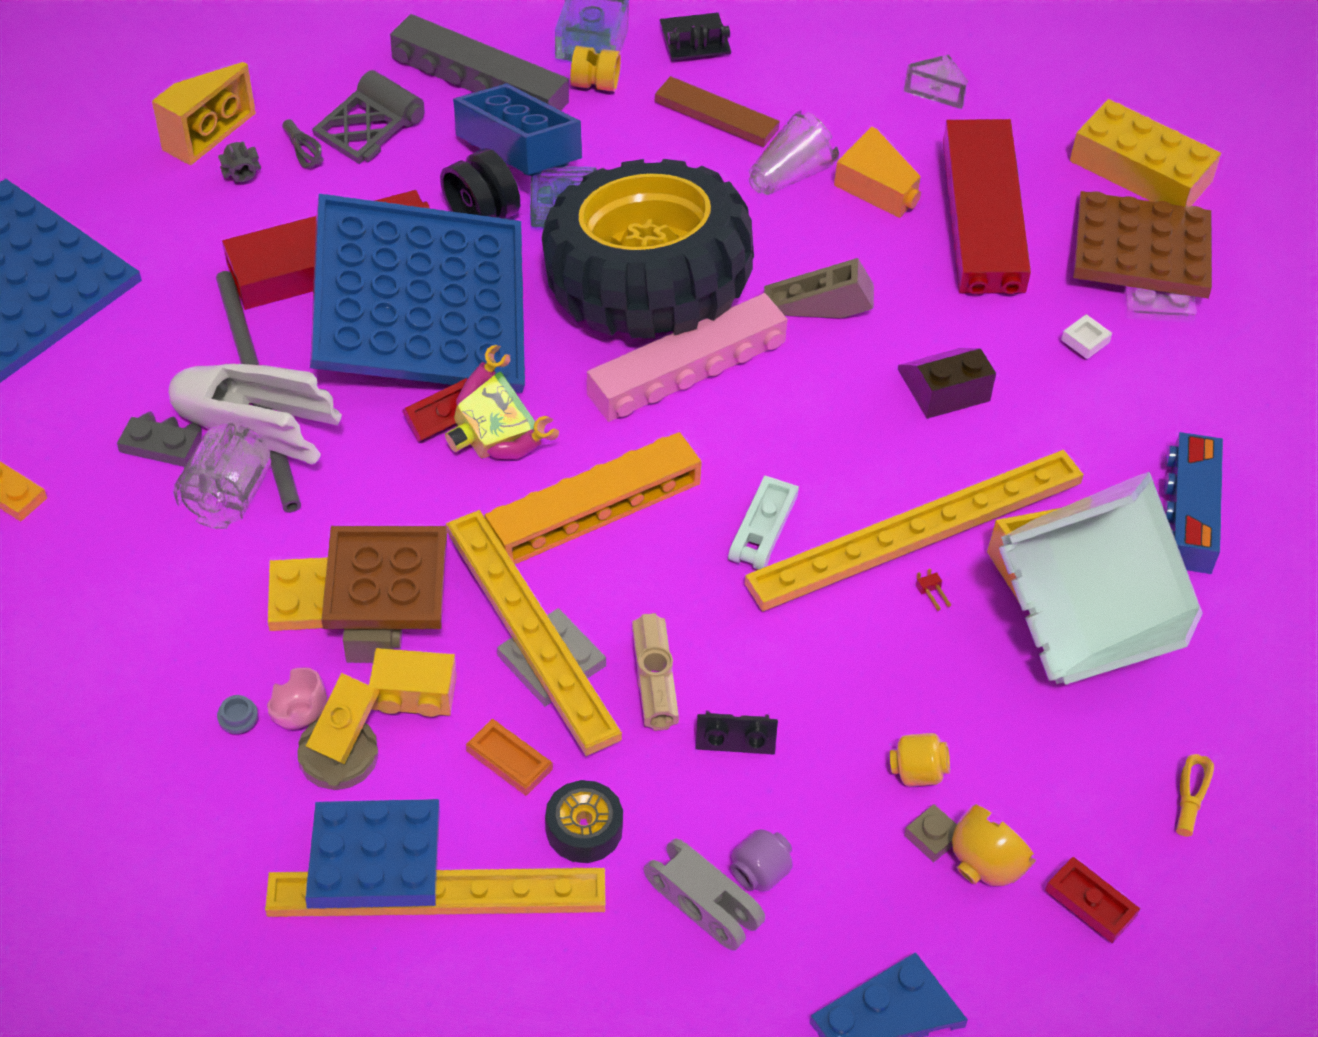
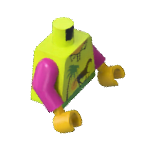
M493 345L486 350L485 359L487 362H482L469 376L456 400L457 407L454 419L458 427L445 433L446 441L454 452L471 444L480 458L491 456L494 459H520L541 445L543 438L552 441L559 436V430L555 428L551 429L548 433L544 432L545 426L554 419L548 416H541L535 421L502 372L500 371L495 374L494 370L496 367H506L510 362V355L507 354L498 363L494 360V354L501 346Z

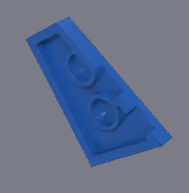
M915 952L812 1014L809 1023L819 1037H926L932 1031L950 1028L952 1031L964 1028L967 1025L968 1019Z

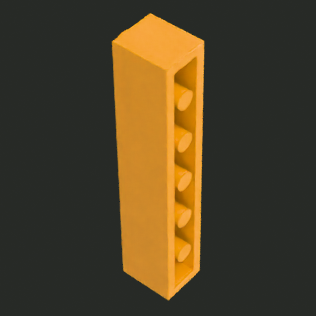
M677 432L668 437H661L654 443L640 449L628 451L614 460L604 464H597L590 470L576 476L564 478L557 484L543 490L531 492L524 498L510 504L498 506L491 512L484 514L485 519L513 563L518 564L700 485L702 461L683 435Z

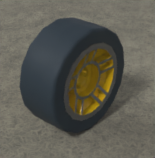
M578 780L565 784L553 793L546 806L545 832L550 846L559 856L572 862L591 863L602 860L615 851L622 839L623 808L619 797L609 787L596 781ZM581 819H586L589 824L580 825Z

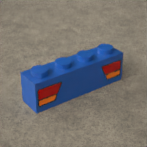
M1179 432L1175 446L1169 445L1166 454L1165 466L1171 467V473H1167L1164 494L1170 495V501H1166L1164 511L1186 570L1212 574L1220 554L1223 438Z

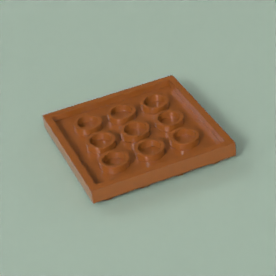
M1081 191L1078 201L1073 278L1209 299L1212 290V210L1203 209L1199 206L1183 207L1165 201L1140 200L1132 196L1106 195L1098 191Z

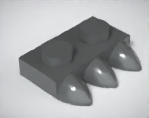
M150 411L138 418L131 416L117 442L120 453L188 467L202 439V429L200 425L195 423L181 428L175 417L167 418L161 423L156 422L153 412Z

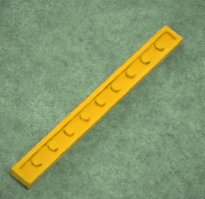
M1063 449L745 575L744 584L763 612L1082 483L1084 474Z

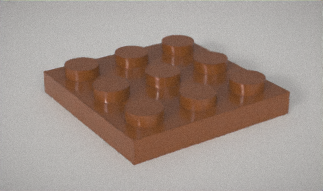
M331 526L321 619L323 629H442L447 545L446 526Z

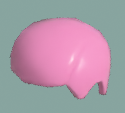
M294 668L290 671V678L287 683L283 685L275 683L273 685L272 696L267 703L268 714L273 722L285 729L297 730L319 719L327 703L326 689L319 673L311 668Z

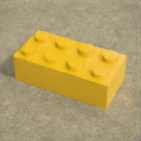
M1108 99L1076 132L1070 162L1149 201H1165L1173 205L1190 207L1213 182L1221 152Z

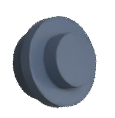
M233 695L222 702L217 712V719L224 731L240 734L247 732L256 724L258 711L254 702L247 697Z

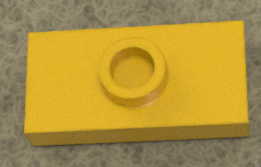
M341 673L306 747L345 765L380 690Z

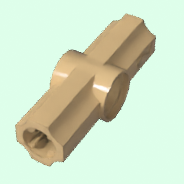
M656 613L642 614L640 618L632 621V632L637 663V685L641 694L644 725L653 728L654 731L668 730L672 725L679 723V714L673 679V657L669 650L665 618L657 616Z

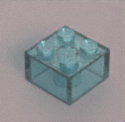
M565 0L555 27V58L572 62L576 45L592 47L596 53H600L602 49L621 52L629 29V0Z

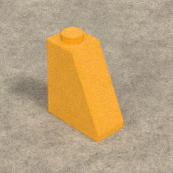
M872 126L837 161L834 186L898 218H901L909 208L913 209L921 197V191H919L921 176L878 129Z

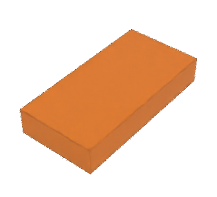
M493 718L466 743L467 753L525 796L553 770L552 761Z

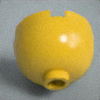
M977 804L972 805L955 826L952 837L954 854L961 862L957 866V870L974 885L979 880L990 886H1006L1016 882L1036 862V859L1032 858L1033 851L1003 821L1000 824L988 821L987 818L992 814L990 811Z

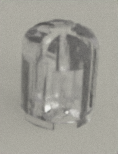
M221 423L210 428L202 437L174 484L173 495L177 505L180 506L183 503L189 511L198 516L197 523L210 528L227 529L230 523L242 520L270 471L271 458L266 441L254 430L243 425L236 429L233 423Z

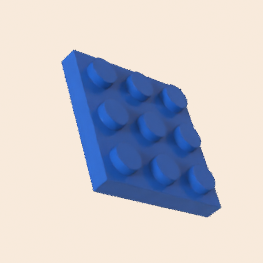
M439 799L315 802L305 896L307 909L436 906L440 823Z

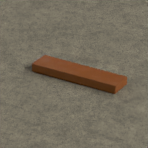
M672 76L655 93L654 102L762 147H765L779 130V120Z

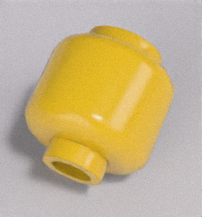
M936 733L901 736L897 749L890 750L892 774H900L903 784L908 787L937 785L941 783L944 774L950 773V755L947 741L941 742Z

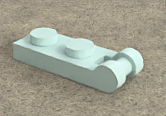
M764 475L731 545L728 560L740 563L742 560L753 564V568L758 570L767 567L770 555L798 497L799 486ZM748 542L760 545L758 550L747 547Z

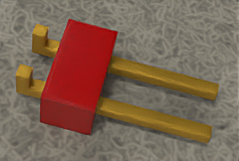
M929 568L927 569V576L921 577V573L918 572L916 587L920 594L926 593L937 611H940V606L930 592L937 589L946 605L951 607V603L941 589L942 579L938 573L931 574L932 570Z

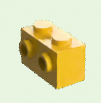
M376 648L369 685L380 690L372 710H380L388 714L398 712L420 713L427 717L437 715L451 716L457 678L455 654Z

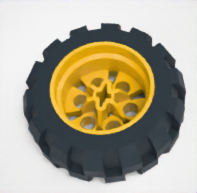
M644 159L621 162V167L610 170L600 168L584 175L581 184L578 186L569 185L557 196L554 207L549 210L541 237L548 285L555 294L557 301L577 322L586 320L592 330L611 336L618 331L629 333L631 338H655V333L673 331L674 335L697 329L699 321L706 318L714 321L730 309L734 298L740 297L753 270V231L748 206L730 181L724 182L718 172L702 165L697 168L688 167L686 162L681 160L662 159L661 162L645 163Z

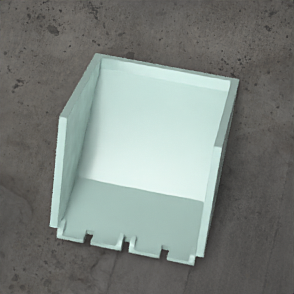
M1150 472L1130 478L1036 518L1001 537L1004 545L1000 546L999 550L1008 574L1015 573L1016 578L1011 582L1022 611L1029 610L1030 615L1025 617L1036 648L1043 647L1044 649L1039 656L1049 681L1055 680L1056 684L1064 682L1066 685L1188 647L1203 612Z

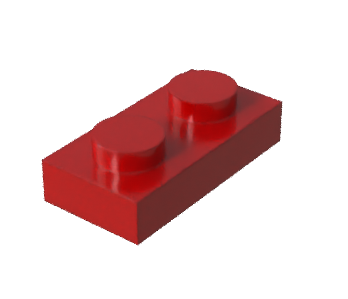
M467 378L402 410L418 443L457 424L454 419L457 407L456 400Z
M1074 856L1053 876L1045 889L1046 892L1112 944L1136 919L1141 909Z

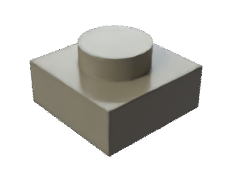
M933 804L906 827L904 836L934 863L953 847L952 837L957 824Z

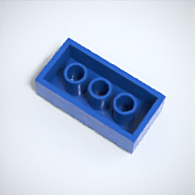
M507 83L453 99L456 135L480 149L489 148L495 151L507 165L513 166L525 175L536 176L541 174L543 170L552 167H565L570 162L582 158L581 121Z

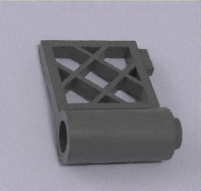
M369 70L361 77L357 90L319 122L312 131L315 137L356 163L360 164L364 160L369 162L381 151L380 146L403 125L410 127L422 120L425 113L424 101L379 72ZM357 104L366 108V113L349 115V111ZM385 120L389 123L384 128L371 129V122ZM366 122L367 130L349 132V124ZM344 125V133L330 134L326 132L332 126ZM367 139V143L358 151L349 146V141Z

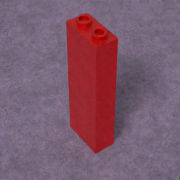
M946 119L943 149L959 293H1026L1031 267L1011 119Z
M417 190L374 200L430 208L427 201L422 202ZM316 216L222 240L226 265L229 272L233 275L244 310L313 292Z

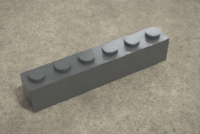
M410 14L390 33L393 59L475 93L507 83L560 111L569 103V78L416 15Z

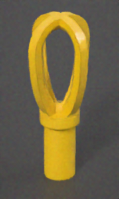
M1199 754L1189 755L1182 769L1180 779L1181 811L1176 832L1184 837L1193 835L1197 812L1201 808L1202 800L1213 776L1214 763L1207 756ZM1195 764H1200L1204 770L1203 781L1197 794L1191 796V768Z

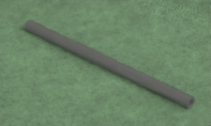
M222 271L217 274L216 281L240 363L259 365L233 275L229 271ZM253 404V406H257V407H261V408H266V409L273 410V409L268 408V407H264V406H261V405ZM266 449L283 510L288 513L295 512L300 509L301 502L287 455Z

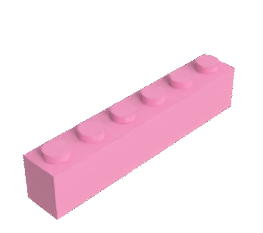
M763 293L731 307L714 321L708 318L700 321L697 329L677 335L672 333L588 370L587 396L608 422L619 417L628 416L634 410L650 403H656L665 396L681 389H687L705 378L716 376L723 370L736 364L745 363L752 357L767 350L778 348L781 344L785 343L788 319L766 293Z

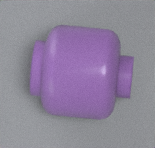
M765 829L754 831L736 846L732 852L733 864L730 868L733 876L746 890L753 891L755 889L759 892L771 890L793 868L790 855L792 852L791 844L778 832L773 834Z

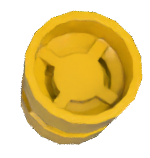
M576 45L571 63V86L589 89L594 84L598 90L615 92L620 75L621 52L602 49L600 53H596L592 47Z

